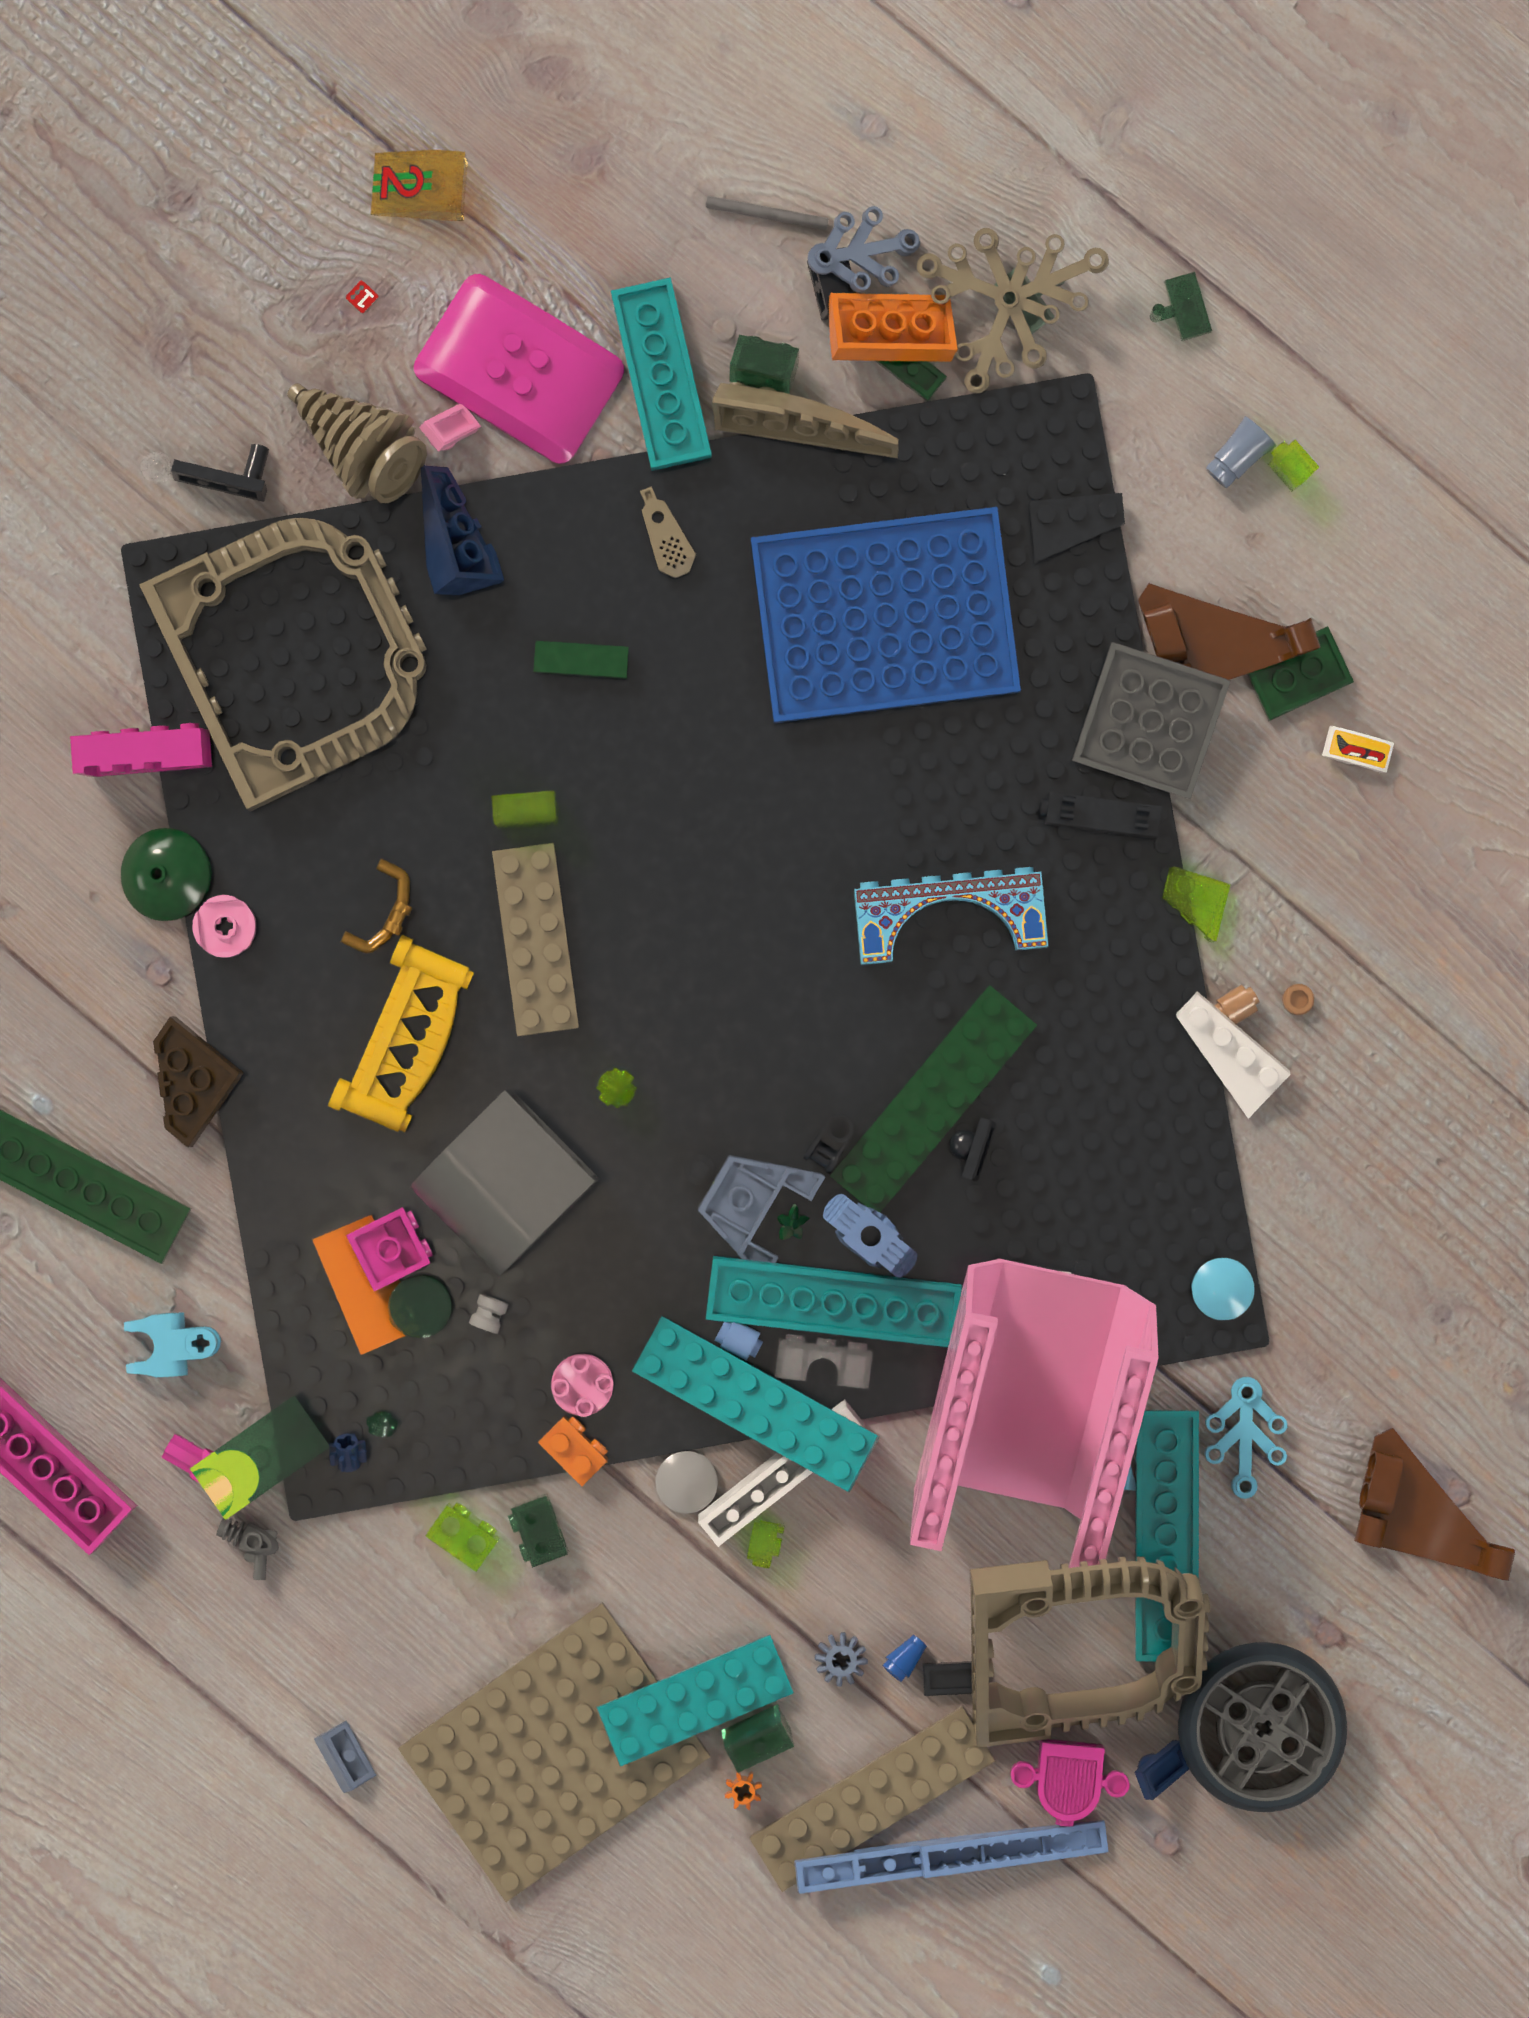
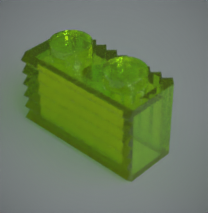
M554 791L492 796L493 821L499 829L502 826L507 828L508 825L512 828L514 825L525 827L526 824L531 826L534 823L537 826L539 823L544 825L546 822L549 825L551 822L554 824L558 822L556 793Z

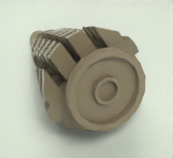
M299 383L289 388L288 398L295 404H298V414L303 421H306L308 430L312 436L314 435L321 450H324V455L351 497L354 496L355 499L365 498L369 492L378 502L390 503L401 497L417 480L421 473V467L425 464L427 449L426 445L414 436L416 427H411L414 421L409 415L376 407L365 402L360 403L351 398L343 399L342 396L337 394H326L325 391L315 388L307 390Z

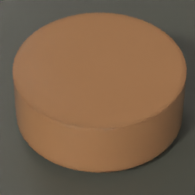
M1295 984L1284 991L1282 1003L1285 1010L1290 1014L1303 1015L1312 1009L1314 994L1306 985Z

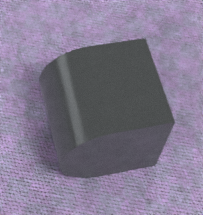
M504 1090L420 1174L410 1186V1189L499 1278L600 1178L513 1090Z

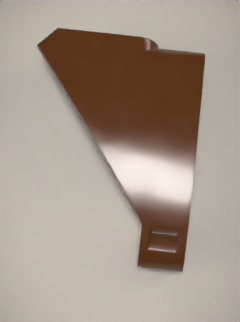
M1148 583L1138 599L1156 656L1228 680L1321 648L1311 618L1290 626H1281Z
M1394 1428L1374 1436L1360 1493L1359 1506L1362 1510L1354 1541L1377 1548L1383 1547L1472 1570L1489 1577L1509 1581L1515 1549L1487 1542L1422 1465Z

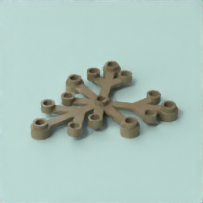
M982 228L977 231L974 236V246L978 251L985 254L998 287L974 277L966 258L967 250L961 244L955 243L948 249V257L951 261L955 262L957 270L942 265L941 259L931 253L924 254L918 259L917 271L922 277L934 279L939 276L953 282L946 286L937 285L932 289L931 297L934 302L945 304L951 297L971 289L994 298L995 304L999 309L989 335L971 343H960L957 346L958 350L955 355L960 361L964 362L970 361L974 355L982 352L976 368L970 370L965 376V386L970 392L982 393L989 388L990 376L987 372L993 357L997 363L996 372L1000 377L1008 378L1014 374L1015 365L1008 359L1001 342V337L1010 316L1024 347L1022 351L1023 363L1032 369L1040 368L1046 363L1047 352L1043 346L1035 343L1022 310L1041 317L1047 324L1056 323L1060 318V311L1054 305L1045 306L1027 298L1041 293L1069 304L1075 311H1084L1089 305V299L1084 293H1073L1055 285L1087 271L1095 274L1105 271L1109 265V257L1103 249L1092 248L1086 252L1084 259L1051 273L1058 253L1065 247L1064 239L1060 235L1052 234L1046 239L1045 245L1047 249L1034 281L1023 286L1022 284L1028 269L1036 260L1035 251L1029 247H1023L1018 251V263L1011 280H1009L997 251L999 236L990 228ZM986 234L990 235L992 239L989 246H982L980 243L981 237ZM1053 238H1058L1061 241V246L1057 250H1052L1049 246ZM956 247H960L963 250V255L959 259L952 257V250ZM1024 251L1032 253V259L1028 263H1024L1021 260V254ZM1095 254L1100 255L1102 258V262L1098 266H1092L1090 263V258ZM927 260L934 262V269L930 272H926L923 268L924 262ZM938 289L946 291L947 295L944 300L939 301L936 299L935 293ZM1008 292L1015 294L1016 299L1012 304H1007L1004 301V296ZM1077 296H1082L1085 299V304L1081 308H1076L1073 304ZM1050 308L1056 311V317L1051 321L1045 318V312ZM963 346L970 348L971 352L967 358H962L959 354ZM1031 350L1039 352L1040 357L1036 362H1031L1028 358ZM1004 362L1009 363L1011 366V371L1008 374L1000 372V365ZM974 375L982 377L983 381L979 387H974L971 383Z

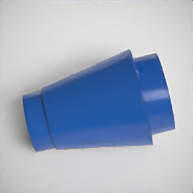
M913 1634L910 1639H907L885 1657L887 1661L882 1666L894 1678L902 1682L905 1677H910L927 1646Z

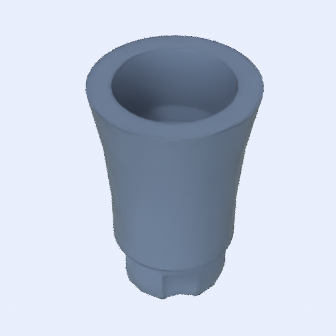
M1245 416L1236 431L1214 455L1215 459L1206 467V471L1219 484L1227 488L1262 456L1276 447V444L1264 430Z

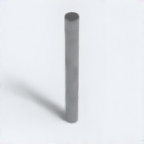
M707 196L706 208L822 230H827L829 218L713 196Z

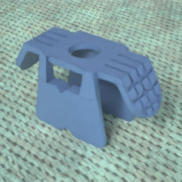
M844 1194L836 1195L828 1202L823 1212L824 1219L837 1229L835 1233L839 1241L867 1264L877 1268L884 1266L896 1277L906 1275L913 1268L917 1260V1253L902 1241L903 1237L898 1229L885 1215L859 1202L855 1204ZM867 1226H874L881 1233V1239L875 1246H867L861 1240V1232Z

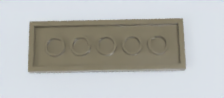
M554 843L492 851L517 1036L579 1028Z

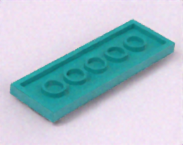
M671 277L611 290L651 471L711 458V449Z
M766 1635L596 1708L621 1767L789 1696L794 1692L771 1635Z

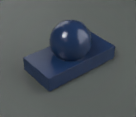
M1172 1740L1157 1754L1150 1753L1140 1759L1137 1770L1134 1773L1145 1800H1154L1189 1770L1183 1757L1179 1740Z

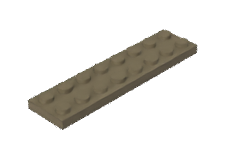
M963 1706L750 1836L751 1842L782 1892L797 1883L794 1860L847 1853L995 1762L988 1747L977 1748L975 1727Z

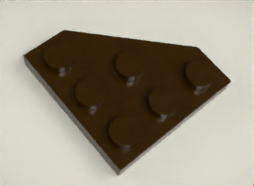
M171 1016L153 1041L154 1053L158 1055L160 1072H157L160 1097H163L165 1116H163L164 1128L186 1147H193L244 1072L176 1016Z

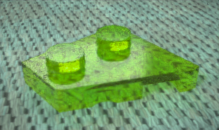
M1174 866L1169 869L1163 898L1173 908H1177L1181 912V916L1189 924H1194L1205 935L1204 938L1207 941L1216 942L1231 884Z

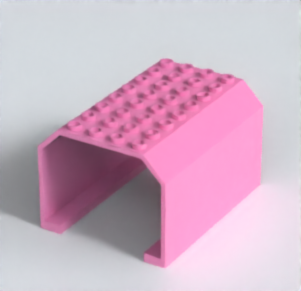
M1004 1259L968 1265L914 1487L910 1545L942 1551L957 1486L1065 1508L1081 1519L1069 1568L1079 1567L1080 1561H1087L1088 1566L1098 1565L1099 1559H1106L1159 1358L1156 1305L1125 1285Z

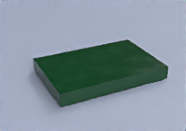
M1328 626L1316 631L1321 648L1247 674L1268 722L1354 682Z

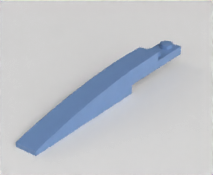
M1100 1820L1074 1823V1826L1070 1827L1050 1825L855 1849L854 1852L794 1860L797 1890L799 1894L922 1876L924 1878L1107 1853L1108 1843L1105 1821Z

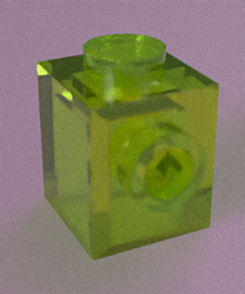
M1296 439L1289 445L1285 441L1282 442L1270 453L1274 458L1268 465L1291 492L1296 490L1320 468Z

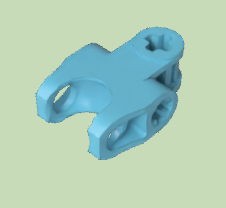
M184 1312L161 1313L143 1319L124 1322V1331L144 1332L150 1336L154 1344L153 1354L148 1360L126 1364V1370L129 1374H142L156 1378L188 1375L187 1360L211 1357L218 1352L221 1346L220 1335L215 1329L206 1326L185 1328ZM202 1335L204 1340H209L210 1345L206 1346L204 1351L203 1347L197 1346L196 1343L198 1339L202 1338Z

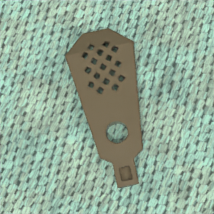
M652 486L640 491L645 502L642 514L658 570L675 579L690 573L696 554L665 501L656 498ZM655 513L663 514L664 520L661 523H655L652 520V516Z

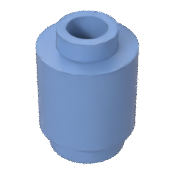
M724 1322L714 1340L721 1344V1348L744 1360H747L749 1355L755 1358L763 1343L762 1340L758 1339L760 1332L735 1322Z

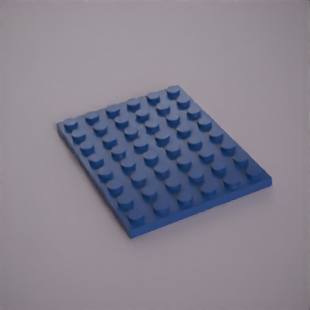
M997 507L751 537L774 723L1021 692Z

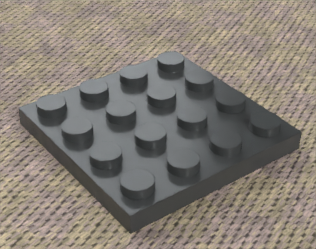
M1111 642L1072 761L1191 799L1231 680Z

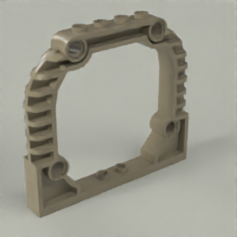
M292 518L278 521L210 554L206 552L139 584L246 809L250 812L316 781L318 777L369 754L393 740L405 727L413 712L417 697V680L422 678L426 672L427 665L422 652L427 650L420 634L413 635L408 625L414 621L406 605L400 607L395 598L400 592L393 578L386 579L382 568L387 565L379 549L373 551L363 537L357 535L347 537L334 526L315 519ZM356 545L362 546L364 548L362 558L359 560L350 559L348 556L349 550ZM304 550L327 553L341 574L348 578L359 580L389 642L390 647L385 654L384 668L391 683L390 690L380 707L364 719L307 746L300 747L290 740L278 742L272 751L255 748L243 742L232 746L218 716L223 713L215 696L209 698L205 689L209 682L201 668L196 670L182 639L193 634L195 624L204 606L212 607L222 602L225 597L226 584L285 555ZM214 582L216 586L214 594L208 597L202 596L201 587L203 584ZM407 657H415L418 660V666L413 672L402 670V662ZM287 749H293L296 752V759L290 765H284L281 762V754Z
M1139 1556L1137 1561H1126V1557H1118V1562L1107 1563L1106 1559H1099L1098 1565L1088 1566L1087 1561H1080L1079 1567L1069 1568L1068 1564L1064 1563L1060 1564V1569L1049 1570L1047 1560L970 1569L972 1723L975 1727L977 1748L1051 1739V1728L1062 1727L1063 1732L1070 1731V1726L1080 1725L1081 1729L1084 1730L1088 1729L1090 1723L1099 1722L1101 1728L1107 1727V1721L1117 1720L1118 1725L1126 1724V1719L1136 1717L1137 1721L1144 1720V1714L1149 1711L1155 1710L1156 1714L1162 1712L1163 1704L1172 1697H1174L1176 1703L1182 1695L1191 1694L1200 1688L1202 1671L1207 1670L1205 1652L1208 1651L1206 1632H1209V1622L1206 1613H1210V1602L1208 1594H1202L1199 1578L1196 1575L1190 1573L1182 1574L1177 1568L1173 1571L1165 1567L1163 1561L1156 1560V1564L1146 1562L1144 1557ZM1121 1597H1144L1161 1602L1165 1617L1172 1622L1171 1648L1163 1651L1157 1657L1154 1672L1135 1682L1114 1687L1046 1694L1043 1689L1038 1687L1026 1688L1019 1692L997 1682L989 1683V1678L994 1677L992 1661L994 1650L992 1639H988V1633L1001 1632L1008 1625L1023 1616H1043L1052 1609V1606Z

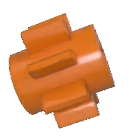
M737 1770V1778L734 1781L726 1779V1784L732 1788V1791L726 1792L725 1798L733 1797L734 1809L739 1804H745L746 1808L750 1810V1802L753 1799L761 1801V1796L755 1793V1790L762 1787V1782H753L752 1771L748 1776H742L741 1772ZM744 1784H748L751 1794L745 1793L742 1797L738 1796L736 1786L743 1787Z

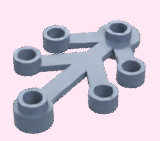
M871 206L863 212L862 222L848 247L836 249L843 234L853 228L855 224V219L851 213L842 212L834 219V227L825 243L814 245L808 253L807 260L809 267L814 272L821 275L833 273L850 284L853 291L861 293L869 288L871 284L869 275L865 272L855 274L840 262L850 260L876 277L881 285L890 287L899 279L898 270L893 266L883 267L868 256L896 251L901 256H910L919 248L920 239L915 231L904 229L894 238L865 243L873 227L877 226L883 219L881 209ZM869 212L876 215V221L870 220ZM840 218H845L848 221V227H844L840 223ZM905 236L912 240V245L906 244ZM820 253L827 256V263L821 261ZM885 272H889L892 275V281H888L885 278ZM856 278H861L864 281V287H860L857 284Z

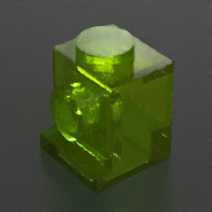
M754 1519L747 1551V1559L752 1560V1565L770 1568L772 1557H779L782 1538H777L776 1536L777 1533H784L785 1526L783 1524Z

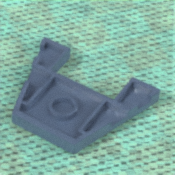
M729 1155L698 1207V1211L722 1238L729 1243L741 1259L776 1263L778 1255L756 1244L751 1239L782 1186L812 1201L825 1179V1175L818 1172Z

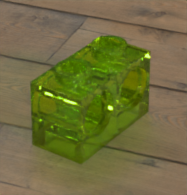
M458 1502L455 1505L448 1503L425 1536L477 1572L500 1539L495 1535L497 1529L484 1520L480 1524L469 1517L472 1512ZM453 1517L459 1521L460 1530L457 1533L451 1534L444 1529L443 1522L446 1518ZM474 1535L481 1536L486 1543L485 1549L482 1551L472 1550L469 1546V1538Z

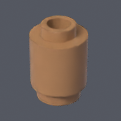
M1240 985L1217 999V1004L1214 1006L1231 1021L1238 1024L1258 1011L1256 1004L1260 1003L1251 987L1245 989L1243 985Z

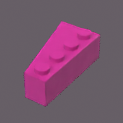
M199 723L180 724V729L169 730V726H152L150 731L139 732V728L121 729L120 733L110 734L109 731L91 732V735L70 736L73 774L103 777L212 767L210 732L207 729L199 728Z

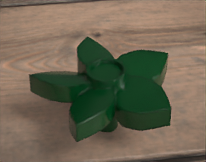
M793 1204L789 1216L781 1214L777 1217L779 1223L783 1225L779 1231L781 1240H786L791 1236L802 1240L803 1230L800 1226L805 1224L810 1218L805 1215H798L799 1209L796 1204Z

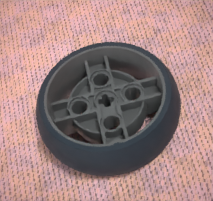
M1255 1642L1232 1647L1207 1662V1670L1202 1671L1200 1688L1183 1697L1179 1711L1178 1735L1183 1757L1191 1773L1215 1798L1246 1811L1275 1812L1302 1804L1317 1794L1329 1782L1344 1754L1347 1739V1717L1343 1699L1337 1686L1326 1670L1315 1660L1303 1652L1286 1645ZM1258 1665L1281 1667L1273 1681H1251L1237 1687L1235 1690L1222 1683L1231 1674L1247 1667ZM1309 1687L1317 1695L1324 1716V1734L1320 1747L1308 1740L1309 1718L1301 1699ZM1279 1693L1286 1694V1705L1282 1708H1274L1272 1705L1274 1696ZM1235 1702L1244 1704V1711L1238 1717L1229 1715V1708ZM1204 1707L1217 1714L1216 1734L1224 1756L1216 1768L1206 1755L1201 1739V1719ZM1268 1720L1266 1724L1269 1726V1730L1267 1732L1261 1730L1258 1734L1257 1722L1264 1723ZM1288 1737L1295 1738L1296 1747L1290 1752L1282 1751V1741ZM1244 1746H1250L1253 1748L1252 1757L1246 1761L1239 1760L1238 1751ZM1291 1764L1303 1772L1295 1779L1281 1786L1266 1789L1245 1787L1253 1773H1275L1287 1768Z

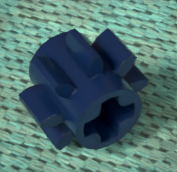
M342 1434L335 1439L334 1443L328 1445L330 1465H338L341 1472L356 1471L360 1467L361 1462H367L365 1440L358 1441L355 1434Z

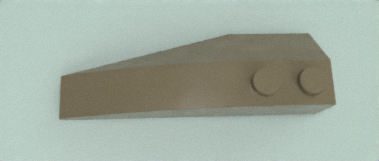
M738 382L720 383L713 396L712 406L715 430L898 458L899 439L860 418L817 401L777 392L770 387H761L759 389L746 387Z

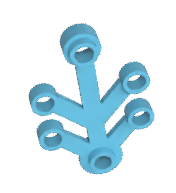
M1241 1377L1231 1387L1232 1398L1216 1413L1210 1414L1205 1420V1425L1213 1433L1221 1432L1225 1427V1420L1240 1408L1239 1422L1215 1445H1210L1206 1448L1205 1458L1212 1464L1222 1462L1224 1453L1239 1440L1238 1474L1232 1479L1231 1489L1238 1497L1247 1499L1252 1497L1257 1491V1482L1251 1476L1252 1440L1267 1454L1268 1461L1273 1465H1282L1287 1459L1286 1451L1279 1446H1275L1252 1421L1253 1409L1268 1422V1429L1274 1434L1284 1433L1287 1429V1421L1284 1417L1276 1415L1261 1399L1262 1388L1257 1380L1251 1377ZM1244 1387L1252 1389V1396L1250 1398L1242 1397L1241 1391ZM1214 1417H1218L1221 1421L1217 1429L1210 1427V1420ZM1275 1419H1281L1283 1422L1280 1430L1272 1428V1422ZM1212 1449H1218L1220 1457L1216 1460H1211L1209 1452ZM1280 1450L1282 1452L1281 1460L1273 1461L1271 1458L1272 1452ZM1242 1481L1250 1482L1251 1487L1249 1491L1242 1492L1239 1486Z

